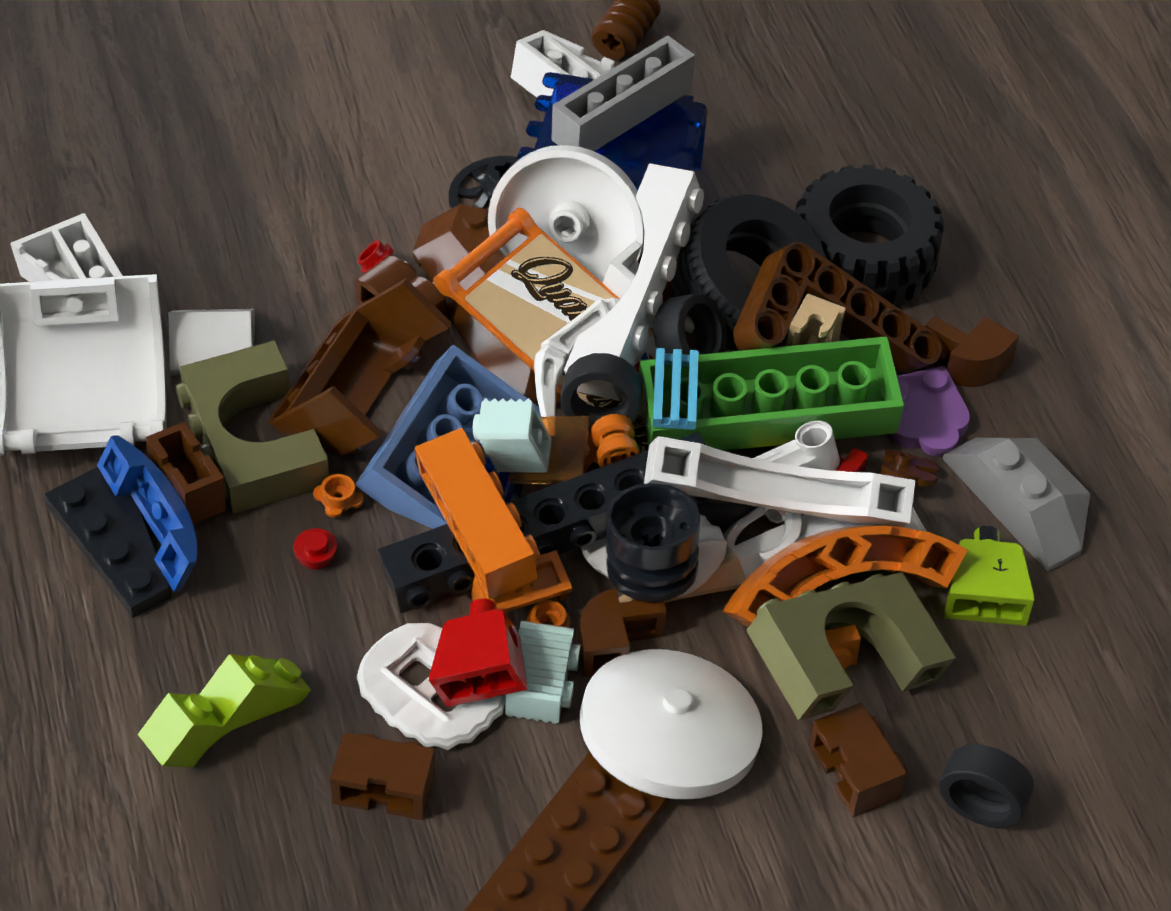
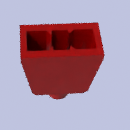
M480 598L474 600L470 605V615L450 619L443 624L429 674V682L447 707L527 690V679L519 633L506 612L497 609L496 603L490 599Z

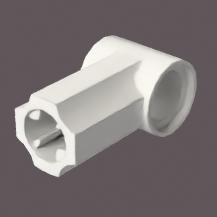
M810 421L803 424L796 431L795 440L753 458L785 465L835 471L840 464L832 428L824 421Z

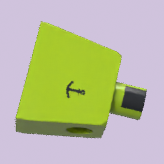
M981 526L974 531V539H963L959 542V545L968 551L950 582L944 619L1027 626L1034 603V593L1023 549L1017 543L1000 542V532L997 528Z

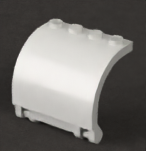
M157 274L0 284V456H5L6 451L21 450L22 454H36L39 451L106 447L110 436L119 435L135 446V442H146L147 436L167 429L165 356Z

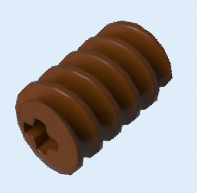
M614 0L592 32L591 40L599 54L613 61L622 60L624 56L632 54L661 13L659 1Z

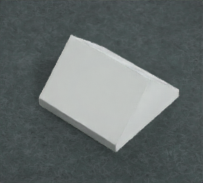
M255 309L173 310L168 312L171 376L181 375L180 366L254 346Z

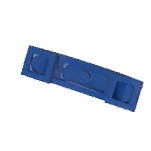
M119 435L110 436L97 467L115 496H132L161 544L154 559L172 590L174 592L181 591L197 561V540L186 506L171 482L146 455Z

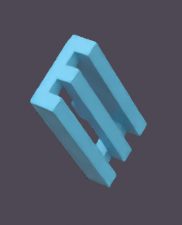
M656 348L652 427L695 430L698 350H690V355L682 354V349H673V354L665 353V348ZM664 365H672L670 417H662ZM681 366H689L687 419L679 418Z

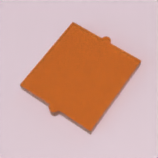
M589 416L540 417L552 439L548 471L510 472V483H560L584 474L586 456L591 453L588 445Z

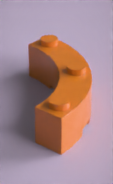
M886 525L852 526L823 531L783 548L762 563L735 591L722 612L749 627L758 615V608L769 600L779 598L781 601L796 598L803 592L814 590L830 580L869 570H885L894 573L903 572L905 576L913 578L928 587L947 588L968 550L949 539L930 532Z

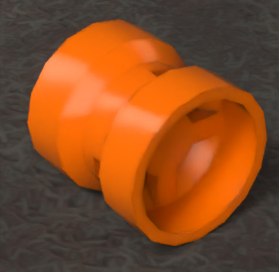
M622 414L606 415L598 419L591 427L593 443L598 448L597 459L600 468L640 453L637 442L633 440L635 431L629 417Z

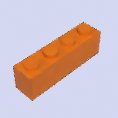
M459 428L415 446L419 473L488 599L538 579L535 561L540 559V553L536 542L530 534L524 537L520 530L522 522L516 507L512 502L509 504L504 502L502 498L504 491L497 474L494 471L488 473L484 467L486 459L477 441L470 442L463 428Z

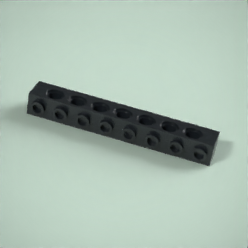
M699 432L678 439L706 445ZM648 450L505 503L509 504L512 502L522 522L520 530L524 537L529 534L533 537L540 555L557 550L559 555L575 548H585L594 541L606 537V514L610 502L621 491L635 485L644 484ZM689 495L696 504H702L710 500V498ZM448 524L377 549L383 575L400 613L426 607L431 602L454 593H464L473 586L475 573Z

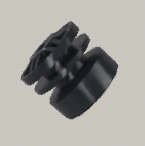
M648 483L635 485L621 491L610 502L606 514V537L608 541L606 546V568L609 581L619 592L626 596L647 602L671 600L685 593L695 582L699 567L700 514L697 504L687 493L671 485Z

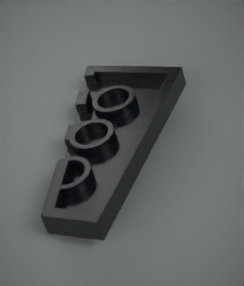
M98 467L43 494L48 509L132 618L171 597L167 580L154 560L157 554L138 506L131 495L115 496Z

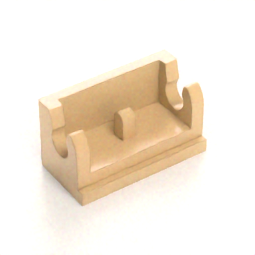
M807 293L790 324L786 346L839 341L846 308Z

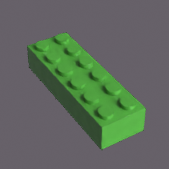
M888 337L699 355L695 430L652 427L655 359L640 360L639 376L642 379L641 409L648 449L649 445L658 436L680 439L696 432L700 433L707 446L722 451L784 445L795 440L798 428L810 421L827 422L832 428L835 439L894 434L898 432L904 409ZM664 365L662 417H670L672 365ZM681 366L679 418L687 419L689 366Z

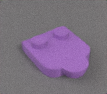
M945 365L898 375L897 379L904 409L898 432L889 434L892 441L903 448L915 449L921 447L925 453L936 457L943 456L944 453L953 450L958 443V439L967 431L970 413Z

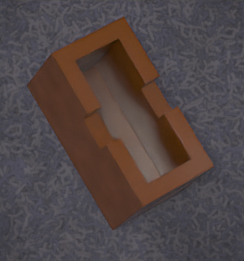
M185 422L146 437L147 457L171 482L186 506L193 525L226 511L224 477L209 455L205 456L203 454L199 441Z
M862 702L813 721L809 747L825 773L835 771L841 782L836 783L835 789L852 817L901 798L908 775L906 763L900 753L897 751L893 752L885 739L880 721L875 716H870Z
M344 732L330 777L332 804L368 810L371 802L387 805L386 814L423 820L435 776V748L425 747L413 741L401 743L384 740L368 733L356 735Z

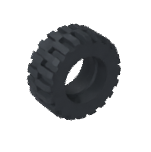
M853 165L845 166L837 173L831 170L820 176V180L815 179L805 188V192L800 195L797 201L795 212L805 220L816 234L826 259L895 306L903 304L905 298L909 301L919 295L921 290L926 288L933 278L944 231V219L941 216V210L935 199H931L929 191L923 185L916 186L915 180L906 174L902 177L897 175L893 169L886 167L884 170L874 169V165H863L862 168H854ZM851 231L871 232L886 238L889 242L865 243L849 238L843 233Z

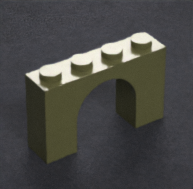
M275 340L180 366L182 383L176 385L182 409L189 407L191 414H188L190 429L196 438H202L204 444L200 445L201 451L205 456L209 455L224 477L225 499L232 514L314 491L329 476L328 459L314 429L273 441L249 442L236 438L224 428L227 422L240 411L282 399L289 391L288 369Z
M903 572L887 576L875 574L865 581L854 584L842 582L829 590L817 593L815 590H808L796 598L781 601L779 598L769 600L758 608V615L746 630L798 720L834 711L853 687L852 682L827 641L826 627L856 625L859 635L869 641L878 651L902 692L935 683L956 659Z

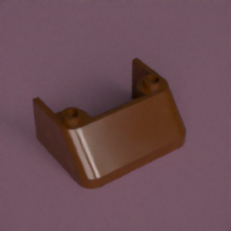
M405 278L347 312L334 324L270 417L269 424L286 437L314 429L324 451L337 456H343L347 453L351 456L356 454L365 444L379 438L382 433L365 415L391 375L401 368L405 370L412 368L423 355L420 349L425 341L449 329L452 322Z

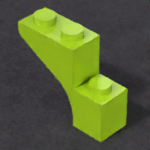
M229 654L199 695L194 693L190 695L168 693L138 733V736L162 766L193 768L201 756L225 734L238 727L301 703L311 692V689L300 677L301 670L288 659Z

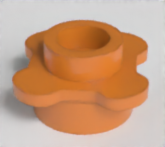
M343 474L328 476L313 491L314 499L322 502L325 506V514L332 518L341 516L343 512L351 507H360L364 501L363 494L355 491L353 480Z

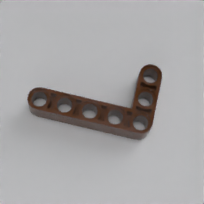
M792 242L765 258L733 332L734 342L740 351L770 348L782 342L798 305L801 306L808 293L846 308L841 333L849 339L888 337L895 370L908 374L938 361L942 351L941 342L933 331L801 242Z

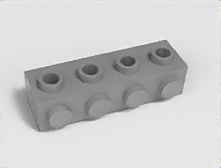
M667 35L553 104L551 140L557 145L577 146L592 151L599 149L692 91L695 55Z

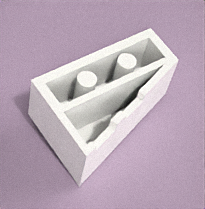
M542 30L516 42L511 78L553 110V104L613 69L615 61L604 57L600 62L584 55L583 47Z
M85 213L10 243L19 273L29 282L122 276Z

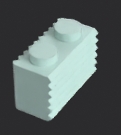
M487 398L481 402L480 414H476L473 419V435L475 440H480V443H482L485 457L490 458L495 468H497V472H547L552 439L532 401L529 398L524 402L521 399L515 402L512 398L507 402L504 399L498 402L495 398L491 402Z
M521 621L519 636L525 665L527 690L506 694L505 714L508 717L516 716L518 719L524 717L527 720L534 719L535 721L542 720L545 723L549 721L553 724L559 723L562 707H571L574 681H567L569 670H578L581 645L573 644L574 628Z

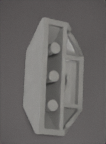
M976 437L943 454V460L1047 573L1081 554L1090 493L1038 438Z

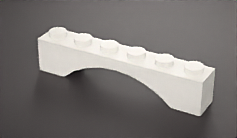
M649 163L636 195L645 229L644 250L638 271L627 292L615 307L595 325L578 335L564 368L565 374L568 367L578 358L592 353H609L624 358L634 366L639 351L645 349L649 337L648 328L653 316L656 315L663 302L662 293L666 283L671 281L675 275L676 258L680 248L687 245L690 237L691 221L694 214L699 213L703 205L704 192L700 189L695 172ZM592 380L581 384L577 392L619 401L623 390L617 385L604 380Z
M660 436L649 445L644 484L671 485L692 496L870 526L886 525L903 527L910 524L916 481L876 473L832 471L779 464L732 454L701 443Z

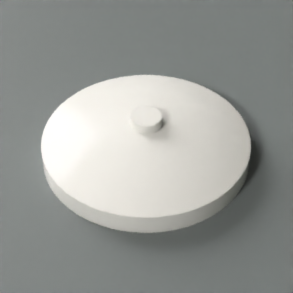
M570 145L541 148L519 159L498 182L491 197L488 210V230L490 236L508 221V216L514 210L523 208L530 214L535 224L601 282L604 280L610 263L635 240L642 245L636 259L639 261L644 249L645 229L642 212L636 199L638 191L629 177L615 163L601 154ZM518 233L498 251L505 258L528 237Z
M664 649L640 650L614 658L603 665L592 676L586 687L580 709V727L584 741L600 765L625 784L640 791L665 798L697 799L719 794L739 783L751 770L762 740L761 716L756 703L746 688L730 673L714 663L680 651Z

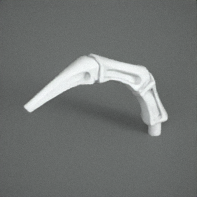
M618 298L595 301L571 322L543 341L541 349L535 355L534 371L537 400L542 422L551 439L556 438L557 385L559 377L564 372L566 362L569 359L579 334L595 325L619 302L620 299ZM687 315L684 330L691 334L695 326L691 317ZM653 316L649 328H654L655 316Z

